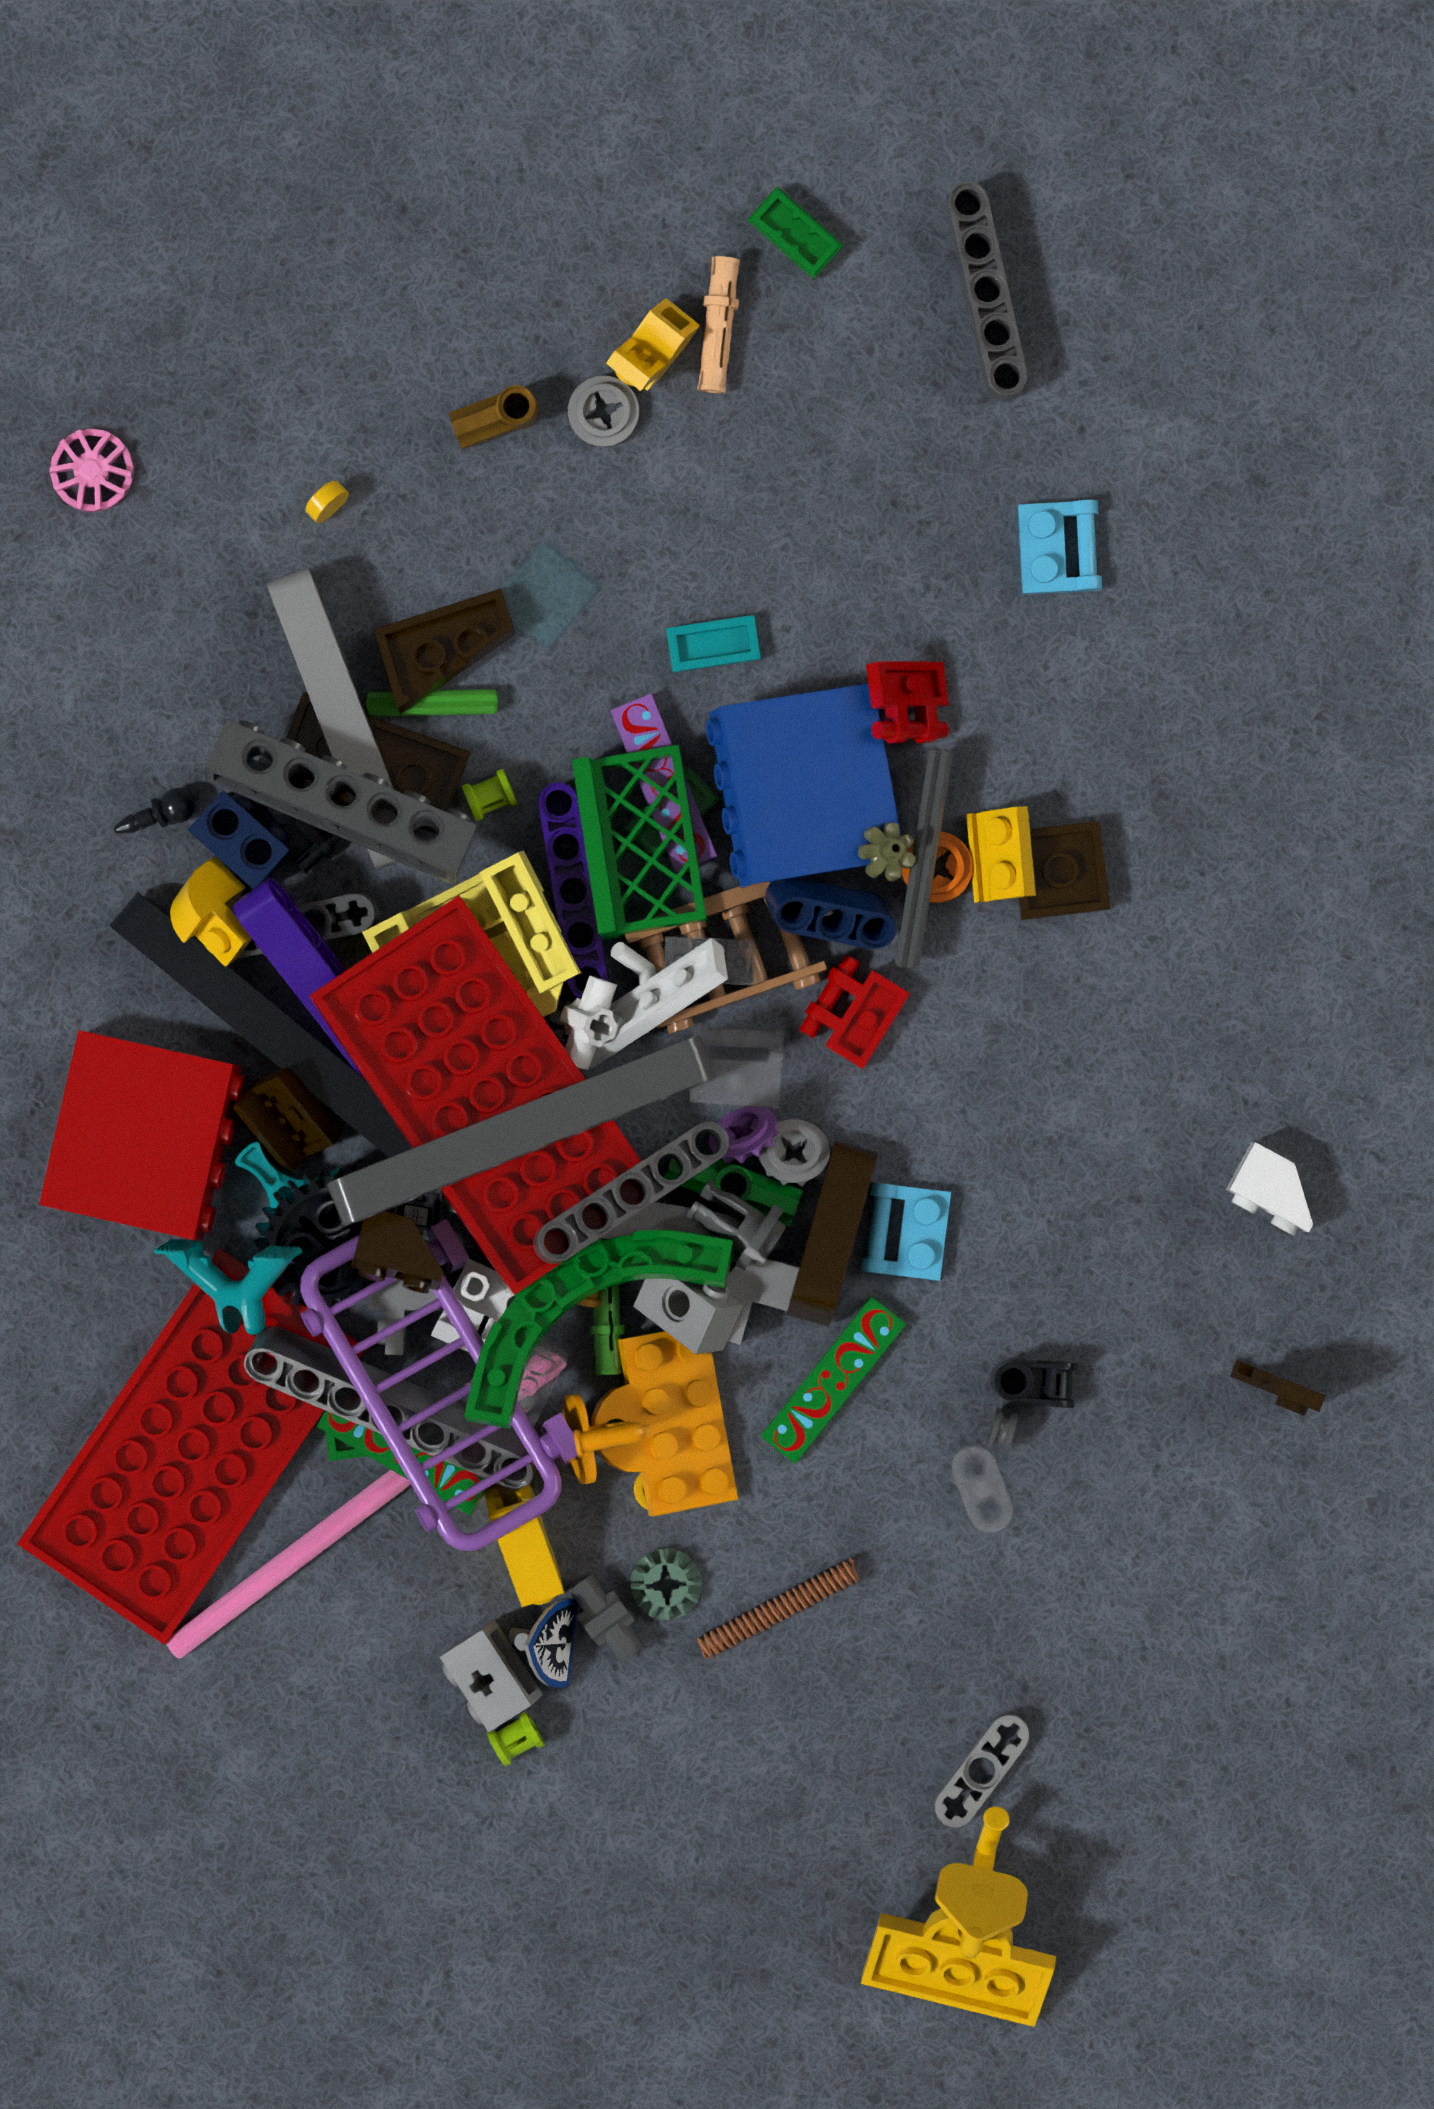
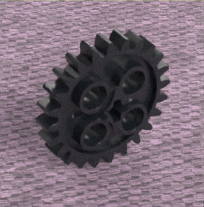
M322 1168L319 1180L316 1181L308 1172H305L303 1177L304 1185L300 1187L289 1180L287 1184L290 1193L287 1196L278 1192L273 1193L278 1203L277 1207L262 1208L269 1221L256 1223L255 1225L260 1235L263 1236L253 1241V1245L258 1252H262L267 1247L269 1248L270 1245L288 1248L291 1241L295 1238L303 1237L301 1242L295 1246V1248H301L302 1253L294 1257L272 1285L278 1296L281 1297L286 1294V1297L293 1305H296L301 1299L305 1304L300 1291L301 1277L306 1267L318 1257L333 1250L323 1239H318L306 1224L299 1221V1218L306 1216L330 1240L334 1239L338 1246L349 1241L354 1233L361 1230L363 1220L345 1227L343 1226L327 1187L329 1182L348 1175L343 1168L339 1169L334 1179L326 1168ZM334 1204L330 1212L325 1215H319L324 1207ZM350 1261L322 1276L318 1282V1289L330 1308L333 1298L338 1297L342 1301L348 1298L349 1292L354 1291L357 1293L362 1290V1284L365 1281L370 1284L376 1281L360 1276L358 1274L360 1269L350 1267L352 1263Z

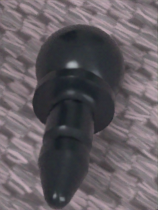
M172 788L161 799H151L152 808L149 807L141 810L136 815L126 816L115 825L114 831L117 834L134 833L139 831L140 828L144 829L156 824L157 821L162 828L167 827L169 822H186L195 812V799L184 788Z

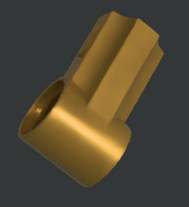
M513 385L508 386L499 394L454 410L448 414L461 449L464 450L514 430H523L531 427L538 419L540 410L539 404L531 391L523 386ZM515 397H524L529 400V411L522 418H510L506 411L507 404Z

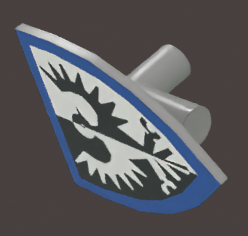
M564 1598L555 1601L542 1613L532 1630L513 1627L509 1632L508 1640L510 1644L515 1645L520 1651H526L530 1667L536 1677L546 1686L564 1688L569 1685L578 1603L574 1598Z

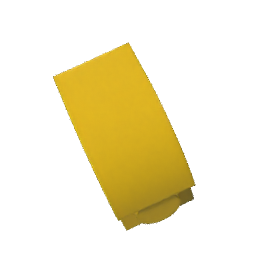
M665 298L648 312L632 337L613 352L606 364L615 370L617 377L625 384L635 386L639 391H642L644 388L648 391L683 351L700 325Z
M216 856L202 864L192 873L173 900L170 916L173 928L183 943L196 936L205 945L207 950L227 967L238 959L252 938L241 925L236 915L230 910L246 887Z

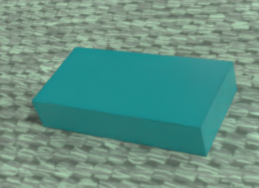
M754 615L666 628L673 673L761 660Z

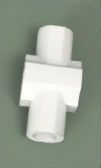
M590 975L582 999L576 998L572 1004L564 1006L560 1021L565 1028V1034L569 1035L565 1050L577 1067L589 1070L596 1046L601 1048L605 1042L613 1040L618 1029V1024L613 1018V1011L609 1010L617 984Z

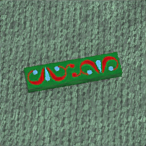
M871 1296L773 1418L760 1437L796 1464L905 1327L906 1323Z
M325 1411L317 1425L318 1428L408 1479L382 1434ZM410 1446L419 1463L433 1457ZM442 1461L425 1471L438 1496L444 1501L486 1479L446 1461ZM488 1488L455 1507L472 1516Z

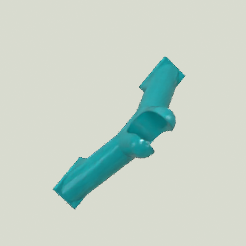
M171 1239L163 1245L156 1247L154 1253L164 1254L214 1300L219 1324L224 1331L231 1334L235 1333L240 1327L242 1315L246 1332L250 1335L260 1334L266 1327L263 1296L294 1257L302 1253V1249L299 1247L291 1248L288 1246L287 1248L285 1246L270 1245L269 1248L263 1249L262 1252H259L253 1259L248 1261L250 1271L243 1280H231L212 1262L211 1256L204 1255L202 1242L198 1240L187 1241L184 1239L183 1241L181 1239Z

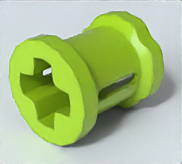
M503 768L496 770V776L471 786L468 783L462 785L476 821L482 820L484 814L509 804L511 807L518 805Z
M526 1710L520 1713V1719L499 1731L493 1729L487 1732L493 1749L505 1767L512 1764L514 1757L530 1748L545 1746L540 1732Z

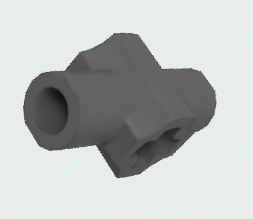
M591 1573L568 1590L583 1610L577 1617L587 1633L599 1647L607 1643L620 1663L644 1647V1644L630 1626L636 1619L614 1589L606 1593Z

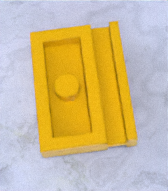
M1028 806L966 814L969 851L973 862L972 885L974 903L1036 896Z

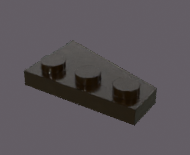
M502 589L374 629L400 714L516 635Z

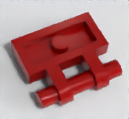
M877 661L866 665L871 708L885 709L886 714L884 721H876L872 725L871 732L875 739H884L887 743H904L907 739H914L917 743H933L936 739L947 737L949 733L948 724L945 721H938L937 716L938 708L949 706L943 662ZM907 709H914V721L908 720Z
M845 954L838 967H832L825 977L828 983L816 1002L810 1001L804 1011L807 1016L798 1030L814 1039L822 1024L832 1029L834 1032L825 1047L863 1070L910 993L873 970L864 984H860L852 979L860 962ZM846 991L855 998L841 1019L832 1014L831 1010L842 992Z

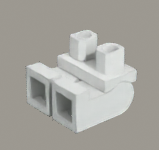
M468 1259L453 1289L477 1332L484 1317H489L481 1335L484 1343L493 1324L499 1321L504 1311L515 1299V1296L511 1294L495 1270L471 1259ZM443 1310L431 1336L451 1343L460 1338ZM465 1345L460 1347V1349L468 1352Z

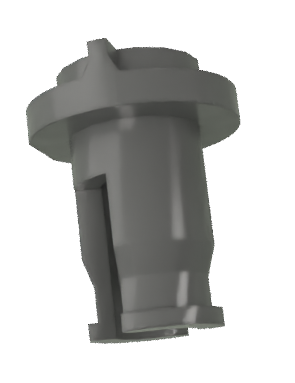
M709 1179L700 1196L742 1222L739 1228L698 1201L694 1202L686 1217L688 1219L695 1218L704 1225L708 1232L718 1238L733 1240L734 1248L742 1253L735 1264L737 1267L745 1271L750 1262L761 1267L787 1227L778 1221L783 1210L773 1205L768 1214L765 1215L734 1194L721 1191L713 1185L714 1181Z

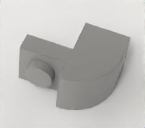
M766 1259L761 1267L750 1262L745 1271L737 1266L729 1271L726 1287L729 1288L730 1295L735 1296V1299L743 1304L728 1338L729 1342L741 1344L752 1302L784 1311L788 1310L799 1267Z
M440 1266L444 1273V1266ZM396 1280L373 1293L370 1297L369 1309L386 1310V1318H378L377 1332L406 1317L407 1310H418L436 1300L437 1297L433 1290L429 1289V1293L414 1292L402 1286L403 1281ZM440 1307L435 1311H442L443 1307ZM406 1327L378 1342V1345H385L386 1355L406 1354Z

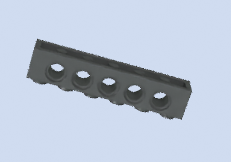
M227 719L205 766V780L452 885L455 884L476 836L477 825L471 823V818L468 815L452 808H447L445 812L429 805L430 801L426 797L416 792L405 791L403 794L388 788V783L376 775L364 773L362 777L346 770L347 766L336 758L324 755L320 759L305 752V748L301 744L291 739L281 738L280 741L263 735L264 731L251 722L240 720L237 724ZM255 756H264L272 764L266 770L256 771L250 768L247 763ZM303 773L309 775L313 779V783L307 788L299 789L292 786L289 779L295 774ZM338 791H347L354 796L355 800L348 806H338L333 803L330 797ZM386 808L395 813L396 819L391 823L381 824L372 817V814L378 809ZM429 826L436 830L438 836L432 841L425 842L419 840L413 832L418 827Z

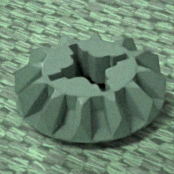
M671 1548L657 1549L643 1556L636 1564L631 1576V1592L636 1605L650 1617L662 1620H672L686 1615L698 1602L702 1590V1578L696 1563L687 1554ZM663 1565H667V1572H670L671 1579L679 1580V1582L686 1581V1585H679V1587L672 1589L669 1604H666L662 1590L654 1589V1587L647 1588L646 1586L660 1580Z

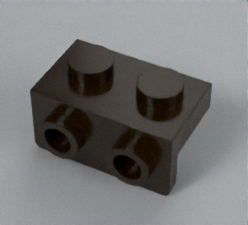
M288 1067L257 1079L233 1107L240 1118L287 1173L296 1170L307 1156L334 1145L343 1135L333 1123L330 1115L319 1106L304 1088L302 1081Z

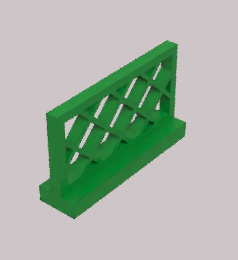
M673 745L597 759H590V757L572 759L598 934L602 940L620 939V935L707 921L680 746ZM672 757L674 774L664 788L644 775L654 760ZM644 762L638 770L631 766V764ZM622 766L634 776L622 793L617 795L605 786L603 769ZM640 780L659 792V795L645 814L626 801V798ZM675 784L677 786L678 798L669 793ZM607 795L615 800L610 809L608 808ZM665 798L680 807L681 812L680 819L671 831H668L651 819ZM621 805L641 818L626 839L612 830L610 821ZM646 823L666 836L652 857L632 844ZM682 827L685 842L676 836ZM613 838L622 843L616 853ZM672 841L685 849L688 861L677 875L657 862ZM628 848L647 861V864L633 883L618 872L617 863ZM653 867L673 880L659 900H656L639 888ZM689 870L692 886L683 880ZM620 881L629 887L623 897ZM680 884L694 895L696 911L676 914L664 904ZM634 892L655 905L644 920L626 923L624 906ZM660 910L669 915L655 918Z

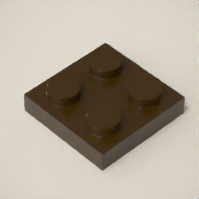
M1100 821L1030 829L1036 896L1018 898L1020 920L1110 910Z

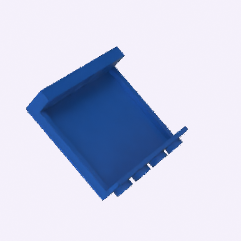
M868 684L725 705L708 712L710 719L706 721V734L709 744L715 746L718 763L714 766V778L717 788L723 790L726 808L722 810V822L725 832L731 834L734 852L730 855V866L733 876L736 879L739 878L740 888L867 866L871 860H863L858 856L859 846L870 844L864 837V831L869 827H876L883 832V827L887 822L899 825L884 740L875 739L871 732L874 722L880 721L878 709L871 708Z

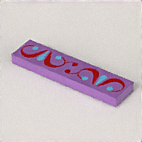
M652 694L610 710L627 753L673 746ZM672 757L654 760L644 775L664 788L674 774ZM644 762L632 764V766L638 770ZM685 777L698 863L701 866L718 859V856ZM640 780V786L650 807L659 795V792ZM675 784L669 793L678 798L677 786ZM665 798L652 815L654 821L668 831H671L681 817L680 807ZM682 827L676 836L685 842ZM659 832V833H660V836H661V838H662V841H664V839L666 838V836L663 835L661 832ZM672 841L666 851L675 873L678 874L688 861L687 851Z

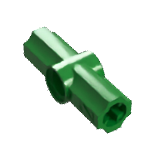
M674 1158L671 1159L664 1178L667 1180H675L680 1173L679 1164ZM720 1159L680 1185L683 1188L701 1193L709 1179L714 1181L713 1185L721 1190L720 1183L724 1175L730 1172L740 1173L746 1179L747 1186L744 1194L738 1198L765 1215L768 1214L773 1205H776L783 1210L778 1221L789 1227L803 1192L802 1189L788 1184L783 1186L780 1181L747 1170L741 1166L725 1163Z

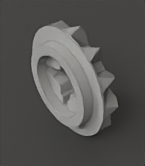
M595 376L582 382L571 395L568 404L569 422L574 432L582 441L598 448L617 446L632 435L639 419L638 401L632 389L620 379L611 376ZM597 394H599L601 400H604L607 406L622 404L621 407L616 408L617 411L611 413V429H608L607 425L603 424L601 418L594 420L593 418L585 419L597 410V399L595 397Z
M790 1119L778 1122L779 1133L772 1138L773 1146L762 1148L759 1151V1162L765 1168L767 1177H775L780 1180L783 1186L787 1183H798L801 1187L806 1181L813 1178L819 1179L822 1171L828 1166L830 1147L824 1133L815 1125L803 1120ZM785 1147H789L793 1151L804 1148L802 1151L803 1162H799L795 1158L789 1161L785 1160Z

